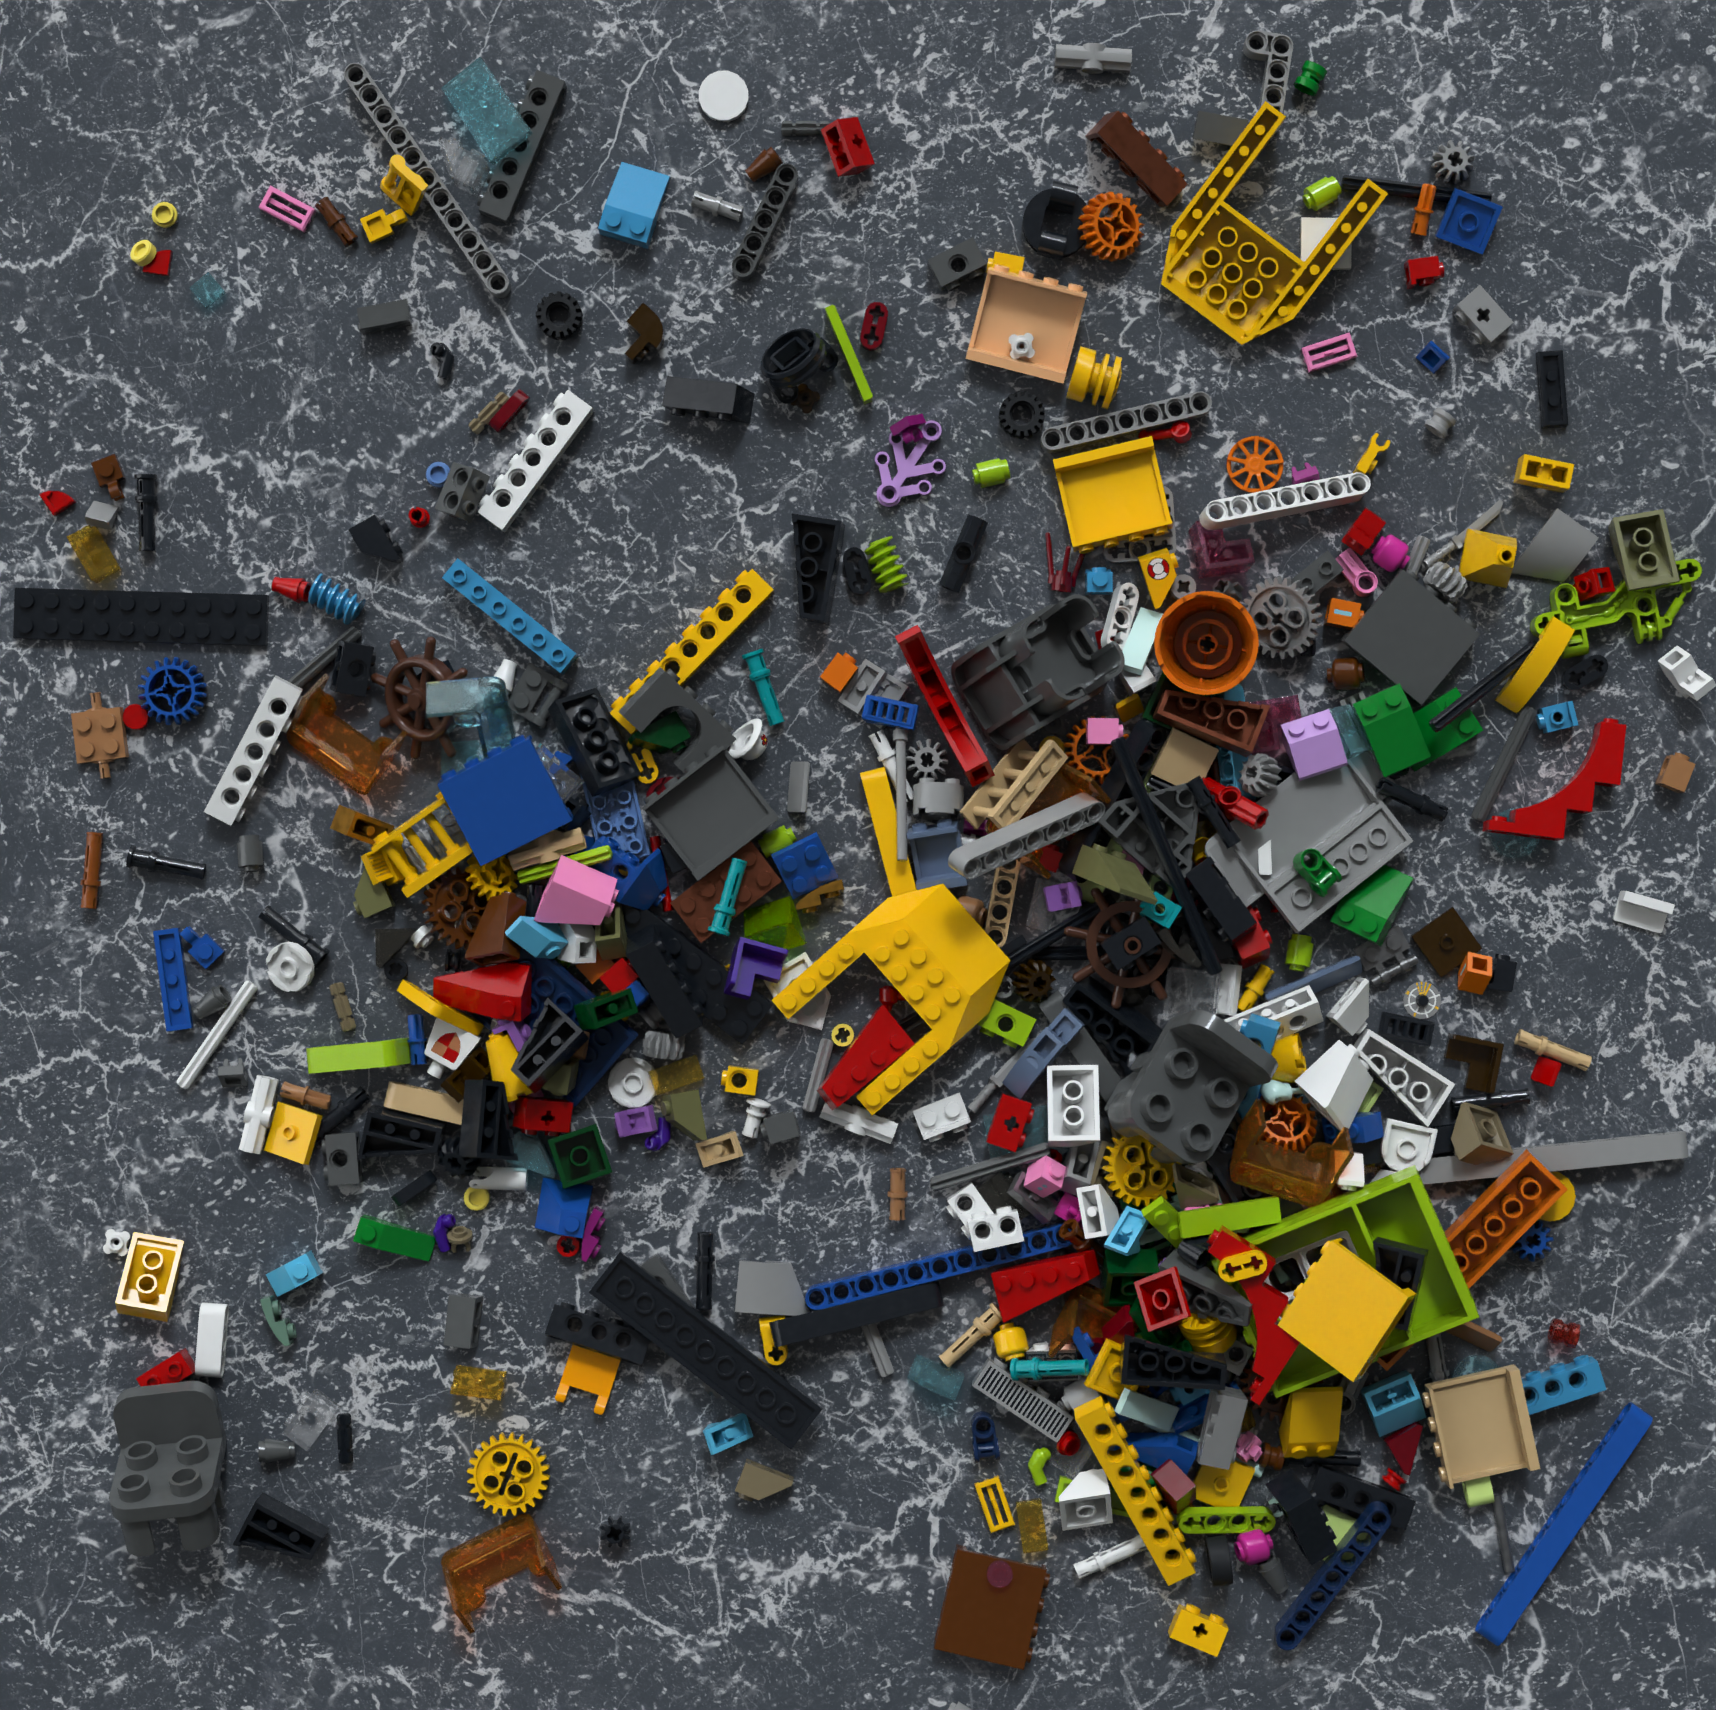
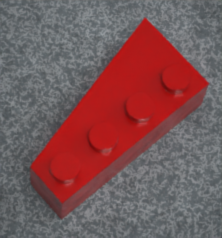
M1251 904L1246 908L1257 922L1256 929L1231 946L1233 950H1238L1240 954V961L1238 963L1242 966V970L1268 959L1270 956V944H1273L1268 930L1263 931L1259 922L1262 921L1257 907L1252 908Z
M882 1004L874 1011L868 1022L863 1026L857 1037L849 1045L843 1056L816 1091L828 1106L834 1110L915 1043Z
M1094 1249L1001 1267L992 1272L991 1277L1003 1323L1093 1279L1100 1274Z

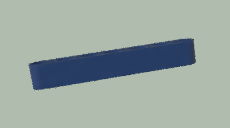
M1374 1501L1365 1508L1336 1546L1337 1551L1328 1556L1277 1622L1275 1637L1281 1649L1292 1650L1298 1646L1389 1528L1391 1517L1384 1503ZM1375 1513L1384 1514L1381 1520L1372 1519ZM1360 1533L1369 1534L1365 1540L1357 1539ZM1347 1552L1354 1554L1349 1560L1341 1558ZM1331 1572L1339 1574L1335 1579L1326 1578ZM1315 1592L1323 1593V1596L1319 1599L1311 1597ZM1299 1612L1308 1613V1616L1303 1619L1296 1617ZM1289 1631L1293 1633L1289 1638L1281 1637L1283 1632Z

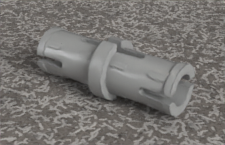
M697 190L695 191L693 196L696 199L692 198V207L710 211L716 217L721 215L737 222L740 221V214L743 213L744 206L724 201L723 197L720 196L715 198Z

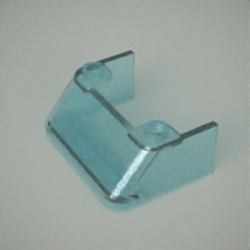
M491 676L426 682V717L453 715L454 722L461 727L470 728L476 726L480 739L452 742L456 750V755L453 758L447 756L441 745V775L452 769H455L456 772L464 769L463 764L476 757L479 761L488 757L487 752L495 747L500 746L501 749H504L511 745L509 741L516 737V730L504 680Z

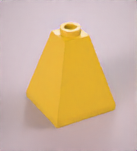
M1468 528L1459 567L1461 576L1467 581L1507 588L1514 566L1517 539Z

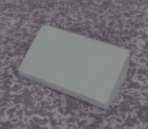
M791 762L788 812H807L809 762Z

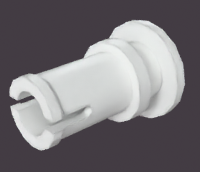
M747 1098L746 1102L750 1104V1107L746 1109L748 1115L742 1134L750 1138H757L762 1117L766 1116L764 1110L765 1108H770L771 1104L762 1099Z

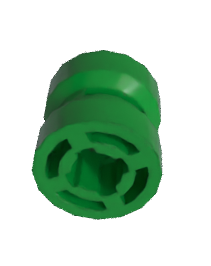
M1305 61L1301 69L1302 74L1296 78L1293 85L1296 89L1307 95L1316 96L1319 90L1318 84L1324 80L1327 70L1315 62Z

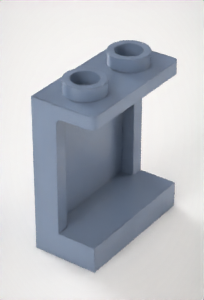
M942 819L934 825H927V823L912 825V828L908 829L907 839L910 841L914 861L917 890L939 884H944L947 888L968 885L969 879H966L948 865V858L952 851L963 846L959 821Z

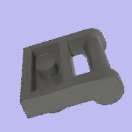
M529 662L505 707L545 728L548 723L546 720L550 714L548 708L555 700L559 699L563 690L566 692L569 684ZM548 682H550L554 687L536 716L531 712Z

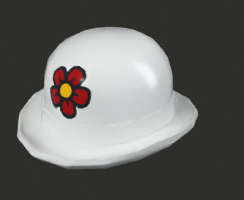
M759 718L752 719L738 728L732 734L736 740L726 750L734 759L741 757L745 760H754L762 755L768 744L767 736L762 731V720Z

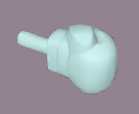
M1271 1080L1269 1083L1263 1084L1260 1089L1263 1099L1271 1105H1275L1279 1101L1291 1100L1292 1094H1303L1300 1088H1291L1289 1083H1282L1277 1080Z

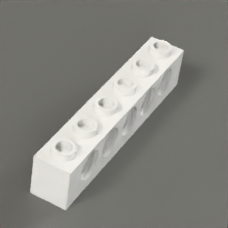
M569 390L565 394L560 393L553 403L555 408L550 414H544L538 423V426H540L535 435L531 433L523 443L524 450L520 455L515 454L508 464L510 469L505 475L501 474L493 484V487H495L490 496L486 494L478 505L480 508L478 513L504 533L594 413L590 405ZM563 413L571 416V420L567 425L558 424V417ZM547 434H554L556 436L554 444L550 446L544 445L543 437ZM532 454H538L541 457L540 463L536 466L528 465V458ZM518 474H523L526 477L525 483L519 487L514 486L513 478ZM504 494L509 495L511 498L510 504L506 507H500L498 505L499 497Z
M275 675L204 810L205 813L232 826L234 820L240 822L246 810L242 807L245 799H252L258 787L254 785L257 776L263 778L269 766L265 762L269 753L275 755L281 743L277 740L280 732L286 733L293 719L289 718L293 709L298 711L305 698L300 695L303 691L302 688ZM274 701H283L286 704V711L281 714L276 713L272 708ZM263 723H271L275 729L274 734L271 736L264 735L260 729ZM252 745L260 746L263 750V755L260 758L252 757L249 754V747ZM239 768L249 769L251 778L241 780L237 775ZM228 790L238 792L239 801L235 803L229 802L225 796Z
M1310 985L1224 1019L1225 1022L1239 1032L1243 1020L1248 1021L1251 1013L1281 1022L1276 1040L1323 1022L1319 1002ZM1251 1040L1261 1047V1044L1258 1040Z

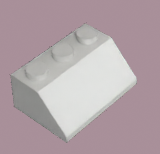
M1098 1065L1047 1066L1048 1147H1076L1100 1141Z

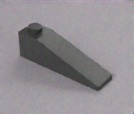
M1174 1249L1159 1265V1272L1177 1266L1190 1312L1198 1314V1318L1206 1319L1210 1316L1218 1318L1220 1322L1248 1326L1250 1324L1252 1304L1206 1265L1201 1269H1197L1179 1256L1177 1249Z

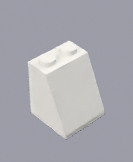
M1338 1040L1298 1077L1295 1083L1312 1106L1339 1131L1345 1134L1348 1132L1373 1082V1078L1368 1072L1370 1067L1359 1057L1361 1055L1352 1044L1346 1046L1342 1041Z

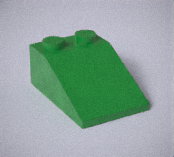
M1400 683L1353 704L1352 712L1384 778L1431 758L1413 710Z
M1457 687L1450 689L1414 712L1431 758L1411 766L1413 772L1483 731L1470 708L1441 731L1434 732L1429 726L1431 719L1462 696Z
M1383 865L1341 898L1331 918V922L1335 926L1381 947L1414 878L1387 865Z

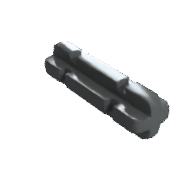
M783 121L781 133L783 136H792V134H796V136H816V134H820V136H823L821 129L829 125L830 122L796 121V123H792V121Z

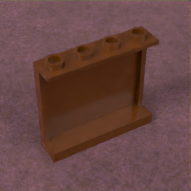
M957 1544L935 1635L934 1649L1024 1670L1025 1663H1030L1033 1648L1029 1647L1031 1638H1036L1038 1623H1035L1037 1613H1042L1044 1598H1041L1042 1589H1047L1050 1573H1046V1565L1042 1564L1039 1567L967 1550L966 1546Z

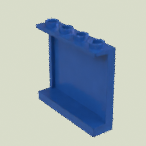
M523 734L509 741L510 746L501 749L500 746L495 747L487 752L488 757L480 761L476 757L464 763V769L458 772L452 769L442 774V780L437 784L480 866L573 820V814L562 800L532 742L531 735L526 738Z

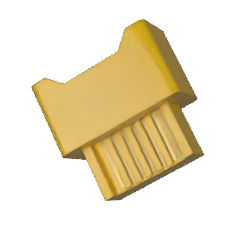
M400 834L390 842L413 873H418L416 867L411 865L402 847L404 839ZM382 847L374 853L370 851L361 856L373 885L385 881L386 885L390 886L405 880Z

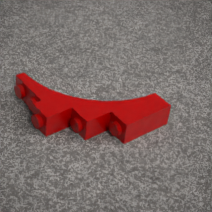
M916 625L895 636L914 681L924 696L933 717L943 732L949 748L971 786L974 787L995 776L986 755L956 703L919 626Z

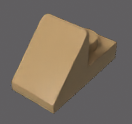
M730 1131L695 1144L703 1168L744 1156L735 1131Z

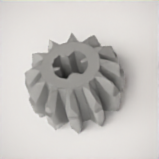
M1452 140L1447 142V146L1440 144L1438 146L1439 152H1434L1432 155L1436 162L1432 163L1431 167L1432 169H1439L1435 174L1437 178L1442 174L1445 176L1444 183H1448L1452 177L1453 183L1458 184L1460 178L1466 180L1469 177L1468 172L1474 170V166L1470 163L1475 160V156L1467 155L1471 147L1468 146L1462 149V141H1459L1456 147ZM1451 158H1455V159H1456V160H1455V164H1456L1455 167L1451 165V160H1450Z
M1435 563L1427 570L1423 578L1425 587L1429 585L1439 594L1438 598L1443 602L1448 601L1452 604L1463 596L1468 587L1467 581L1461 576V573L1456 571L1455 568L1450 567L1447 563Z
M931 739L926 740V747L923 748L922 742L918 740L916 744L919 751L913 747L908 749L915 757L906 756V761L914 762V764L907 767V770L912 771L917 768L913 776L915 779L922 772L924 773L923 778H928V773H931L932 778L937 780L935 770L944 774L945 770L939 764L946 765L949 762L946 759H940L941 756L947 754V751L942 750L939 753L936 751L940 747L939 742L934 745V748H930ZM923 754L925 756L927 754L933 756L931 761L934 764L929 767V764L927 767L921 765L923 760L920 757Z
M1263 753L1249 755L1248 761L1243 762V770L1238 771L1242 774L1238 781L1242 784V790L1255 797L1271 795L1272 790L1277 789V781L1281 780L1278 776L1281 768L1277 765L1278 761Z
M648 1031L645 1033L642 1043L643 1054L653 1058L679 1060L685 1051V1037L681 1036L676 1039L671 1032Z

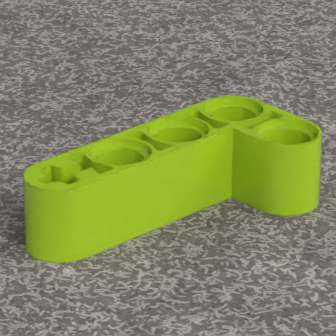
M409 1038L306 1048L308 1074L411 1063L410 1047L407 1041Z

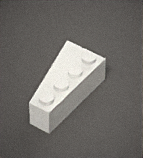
M1365 1028L1353 1045L1361 1054L1359 1057L1368 1064L1370 1070L1423 1126L1429 1127L1455 1084L1370 1029Z

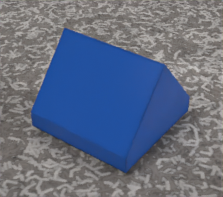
M1430 341L1416 356L1433 374L1450 358L1433 341Z

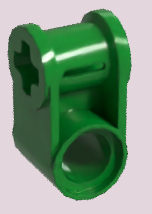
M1311 848L1301 851L1293 859L1295 870L1307 881L1312 890L1321 897H1325L1328 894L1327 891L1336 882L1339 883L1342 880L1339 871L1316 849ZM1305 855L1309 856L1312 860L1310 868L1304 864Z

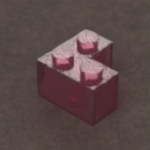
M1200 520L1195 521L1188 531L1199 579L1247 572L1255 563L1250 538L1225 542L1223 529L1207 530L1201 525Z
M1298 695L1249 702L1250 704L1270 705L1252 754L1280 750L1277 725L1301 718Z

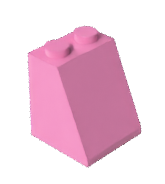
M561 855L544 889L534 921L542 923L601 925L604 916L609 918L613 911L614 901L619 890L615 889L618 879Z

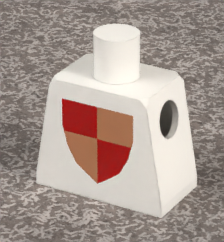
M436 1018L424 1051L425 1055L433 1059L427 1073L440 1079L446 1067L456 1071L482 1041L483 1037L471 1034Z

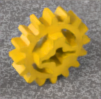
M474 853L467 860L469 866L465 868V871L470 873V876L466 880L473 882L474 885H472L471 890L478 889L479 897L485 894L487 901H489L490 897L501 895L502 892H512L517 888L515 881L518 878L514 874L509 858L505 857L506 854L480 866Z

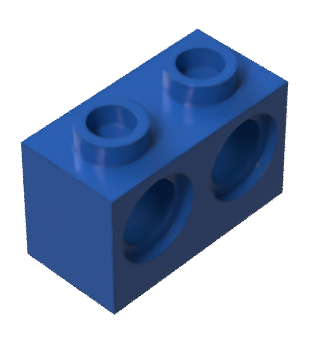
M603 835L596 840L590 850L609 845L613 853L612 859L588 867L618 879L615 889L619 890L618 893H620L640 866V860L633 853H626L622 850L615 839ZM619 865L627 868L628 876H624L619 872Z

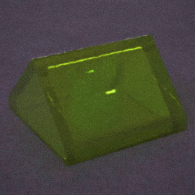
M792 896L744 911L745 938L787 950L807 944Z

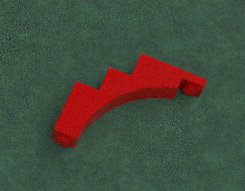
M1604 718L1603 722L1595 724L1591 744L1584 761L1568 783L1552 796L1535 805L1510 811L1509 822H1507V817L1492 816L1491 820L1483 822L1482 832L1552 841L1564 839L1567 812L1591 813L1595 785L1605 787L1620 785L1626 725L1618 724L1619 720Z
M1222 1225L1219 1231L1214 1229L1207 1240V1243L1210 1244L1208 1252L1221 1261L1228 1256L1250 1250H1259L1267 1258V1267L1262 1274L1239 1280L1252 1304L1255 1317L1257 1345L1252 1371L1262 1377H1256L1249 1390L1252 1391L1250 1400L1260 1405L1300 1342L1278 1326L1280 1321L1277 1319L1288 1304V1296L1264 1282L1276 1264L1275 1258ZM1256 1256L1251 1257V1262L1244 1264V1266L1253 1265L1255 1269H1258L1259 1263L1263 1261L1262 1259L1257 1260ZM1227 1263L1226 1267L1234 1275V1270L1241 1268V1265L1232 1267L1231 1263Z

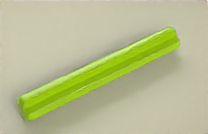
M605 845L567 857L590 866L611 860L613 853L610 846ZM559 859L519 870L517 873L519 883L524 885L551 877Z

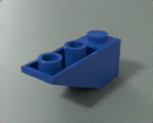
M1175 1432L1127 1433L1128 1437L1125 1438L1128 1445L1133 1444L1139 1455L1137 1460L1150 1467L1158 1468L1165 1461L1171 1459L1187 1475L1196 1458L1198 1442L1180 1434L1176 1435ZM1114 1446L1115 1451L1120 1448L1119 1446Z

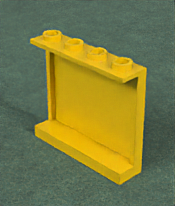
M1152 436L1053 459L1074 552L1079 551L1080 554L1094 551V547L1104 545V548H1110L1119 545V541L1129 539V542H1136L1144 539V535L1153 533L1154 536H1161L1169 533V529H1173Z
M1338 1238L1332 1241L1329 1240L1324 1244L1320 1251L1322 1254L1321 1258L1308 1269L1306 1274L1309 1277L1305 1283L1299 1284L1293 1293L1295 1298L1291 1305L1287 1304L1280 1315L1282 1319L1278 1326L1349 1380L1355 1382L1364 1376L1416 1296V1293L1409 1288L1401 1289L1341 1245L1343 1239Z

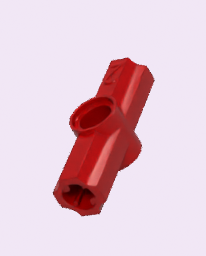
M1210 777L1202 778L1211 795H1215V801L1227 819H1237L1254 830L1261 829L1266 824L1267 817L1269 816L1268 810L1242 796L1237 787H1226Z

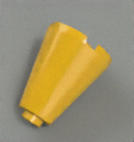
M502 1031L495 1035L493 1033L488 1035L489 1040L485 1043L492 1081L504 1082L507 1101H515L518 1099L517 1096L524 1093L526 1096L533 1093L511 1071L519 1052L508 1032L504 1033Z
M1299 1033L1290 1034L1275 1041L1271 1055L1278 1062V1068L1271 1080H1277L1282 1083H1295V1080L1307 1070Z

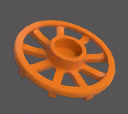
M1251 436L1238 441L1232 447L1227 457L1226 466L1231 481L1238 488L1254 493L1269 490L1278 482L1283 472L1284 461L1280 450L1274 442L1264 437ZM1254 441L1253 454L1248 452L1243 445L1244 443ZM1259 442L1269 445L1261 455L1258 454ZM1238 447L1246 455V459L1232 457ZM1273 449L1278 459L1266 461L1265 457ZM1231 461L1244 464V468L1232 473ZM1279 464L1277 475L1267 470L1266 466ZM1247 472V479L1244 485H1241L1235 477ZM1261 473H1265L1273 479V481L1265 487L1262 481ZM1253 475L1257 477L1260 488H1248Z

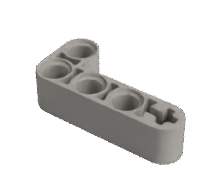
M1259 30L1252 31L1245 39L1243 52L1250 59L1266 62L1258 110L1266 101L1283 114L1293 42L1290 37L1284 34ZM1256 40L1261 44L1262 48L1259 50L1252 49L1249 42ZM1277 44L1283 45L1286 48V53H1277L1274 46ZM1270 70H1280L1283 77L1279 79L1274 78ZM1275 94L1279 102L1270 103L1266 95Z

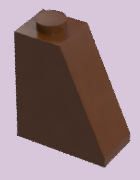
M502 892L501 895L490 897L465 953V959L480 966L519 959L521 946L507 937L505 931L519 916H525L526 901L518 898L513 892Z

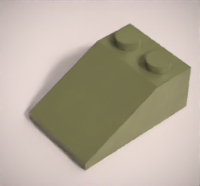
M1663 509L1612 518L1608 530L1613 552L1628 591L1680 582Z
M1095 843L1093 848L1082 845L1072 872L1073 874L1120 894L1156 905L1158 900L1136 864L1126 860V854L1116 850H1112L1111 854L1107 853L1109 848Z

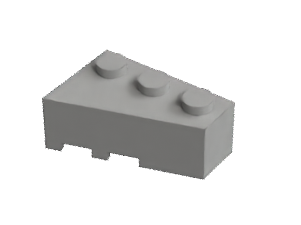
M1225 1387V1390L1210 1389L1196 1454L1198 1464L1229 1470L1230 1464L1235 1462L1237 1452L1235 1446L1237 1439L1241 1435L1242 1421L1248 1399L1242 1390Z

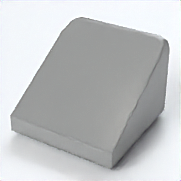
M93 501L85 515L87 525L112 530L119 507Z

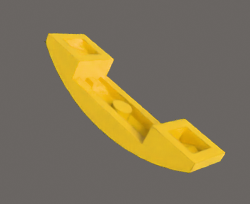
M1553 616L1539 635V641L1514 677L1507 681L1495 698V701L1517 714L1548 676L1566 648L1575 629Z

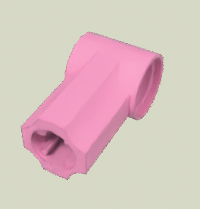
M1348 548L1335 558L1344 569L1341 573L1351 584L1356 595L1367 597L1377 588L1378 579L1373 572L1367 569L1351 548ZM1359 579H1368L1371 583V588L1368 590L1362 589L1359 585Z

